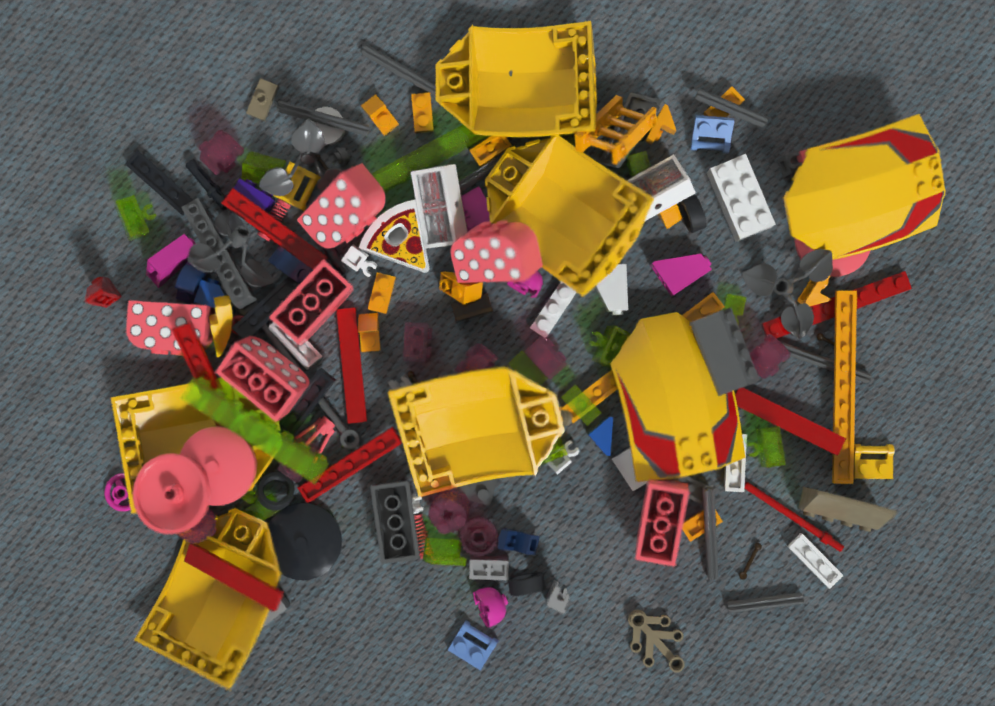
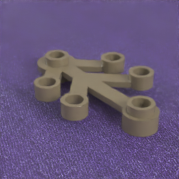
M639 609L631 611L628 615V622L633 627V637L630 643L631 651L634 653L641 651L640 634L642 630L646 634L645 656L642 659L644 666L652 667L654 665L653 648L655 645L667 658L669 668L673 672H681L685 666L683 659L678 655H673L660 639H672L680 642L684 637L682 631L679 629L673 631L652 630L647 624H660L662 627H668L671 623L669 616H646L645 612ZM635 616H640L641 620L635 622L634 618ZM662 618H667L668 622L662 624L661 620ZM676 632L681 634L678 639L674 638ZM634 643L639 644V648L636 650L632 648ZM647 658L652 659V662L650 664L645 663V660ZM674 660L679 661V664L677 666L672 665V662Z

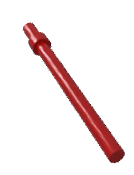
M746 481L744 489L817 536L819 541L825 545L829 544L839 552L843 550L844 545L833 539L831 534L821 531Z

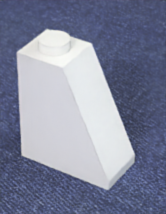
M618 264L611 274L595 286L606 311L612 312V315H623V312L628 311L626 264Z

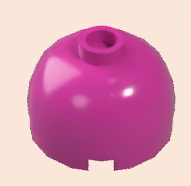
M537 270L526 281H508L507 285L523 295H526L528 292L531 294L530 297L536 298L541 290L543 278Z
M484 587L473 592L475 605L478 604L481 612L479 615L486 627H491L501 622L506 615L505 605L508 604L506 596L500 594L498 590L492 587Z

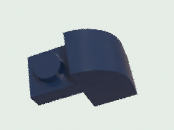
M281 246L277 247L268 260L299 284L313 271Z
M188 261L181 270L175 288H177L176 299L190 305H195L196 302L194 300L200 281H206L208 272L195 268Z
M504 528L501 529V533L498 536L497 548L527 555H536L540 536Z

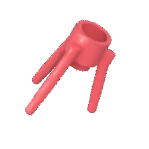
M325 415L322 418L319 417L312 425L294 437V440H298L316 427L317 431L305 442V446H308L320 433L322 435L327 433L315 455L314 464L319 459L331 435L335 432L333 430L335 425Z

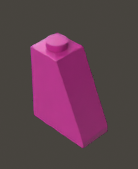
M183 234L147 260L146 275L158 288L189 261L187 258L191 246L196 244L195 241Z
M702 254L659 260L650 265L670 296L675 295L712 270L710 267L711 262L706 256L703 257Z

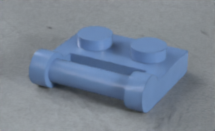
M695 115L690 149L721 150L723 153H729L734 118ZM699 136L724 138L723 143L698 141Z
M465 620L450 644L448 651L481 671L499 640L487 636ZM465 632H468L488 646L484 649L463 635Z

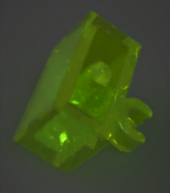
M134 195L115 201L114 206L128 240L132 241L148 235L149 229L144 219L153 220L156 218V214L148 215L146 212L153 207L152 204L144 206L143 210H140Z
M615 325L606 326L603 335L600 332H592L593 335L597 336V341H588L589 345L598 346L592 361L611 369V361L615 359L621 350V346L627 337L631 335V333Z
M780 426L757 428L758 444L754 442L747 443L746 446L754 447V452L748 453V456L755 457L760 453L761 466L765 468L786 465Z

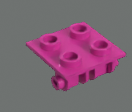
M479 186L461 196L467 232L483 222L490 221L489 212L487 211V200Z

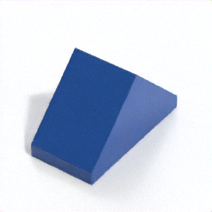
M607 417L587 434L606 456L611 454L613 417Z

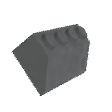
M731 308L690 323L718 396L760 380Z
M409 481L388 482L370 486L381 564L420 559Z

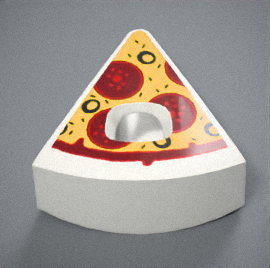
M416 200L398 204L380 215L366 231L359 249L427 273L430 267L427 250L424 248Z

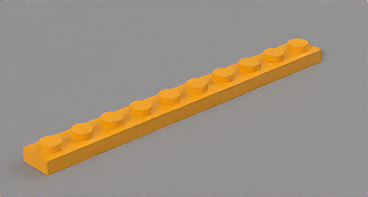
M835 291L833 432L847 439L839 455L833 454L832 483L853 484L857 291Z
M712 292L682 316L693 322L719 312L725 306L715 293ZM611 369L562 407V410H567L571 413L572 423H575L618 389L613 370Z

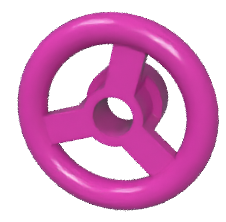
M120 473L113 476L107 482L104 490L105 499L109 506L117 511H130V504L126 506L119 505L121 501L128 498L127 487L124 486L121 480L125 479V474ZM116 483L117 486L112 490V497L115 499L113 501L111 498L110 490L112 485ZM121 489L125 492L124 496L120 494Z

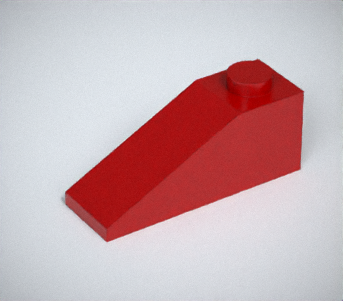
M97 277L91 282L92 285L87 288L85 301L88 304L107 308L122 296L109 278Z

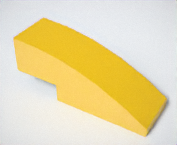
M229 295L214 297L216 314L209 315L217 357H221L232 328V309Z

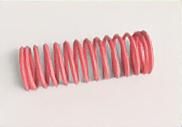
M278 199V202L274 205L275 208H272L273 211H270V213L273 214L271 215L272 217L282 221L278 216L284 218L281 214H286L281 210L288 211L281 206L289 209L291 206ZM258 231L257 235L266 239L267 241L271 240L262 232Z
M417 514L414 515L415 520H418L415 524L420 523L416 527H421L416 530L423 529L417 532V534L423 533L417 535V537L424 536L418 540L426 539L418 542V544L427 542L419 546H427L419 549V551L429 549L420 553L421 559L429 557L434 553L432 547H430V541H427L429 540L428 534H426L427 531H424L426 530L425 524H423L425 521H422L423 518H420L423 515Z

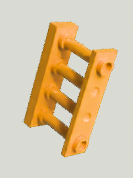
M615 95L596 114L595 131H580L575 134L576 151L583 153L592 145L612 152L613 164H617L652 127H655L657 123L656 107H652L646 114L624 108L623 97ZM622 115L638 120V122L632 124L617 118ZM613 125L628 130V132L622 134L607 128ZM603 135L618 140V142L614 145L597 138Z

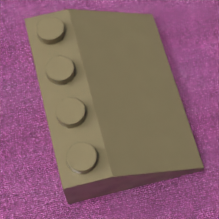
M803 487L798 509L803 511V515L815 517V514L822 516V520L833 522L834 519L841 520L840 524L849 527H852V524L860 525L859 529L871 532V528L879 530L897 512Z

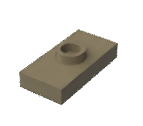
M260 78L246 114L265 122L279 86Z

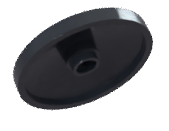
M305 502L289 505L280 510L268 525L280 573L288 578L295 580L317 578L331 569L340 555L342 548L340 526L334 516L319 505Z

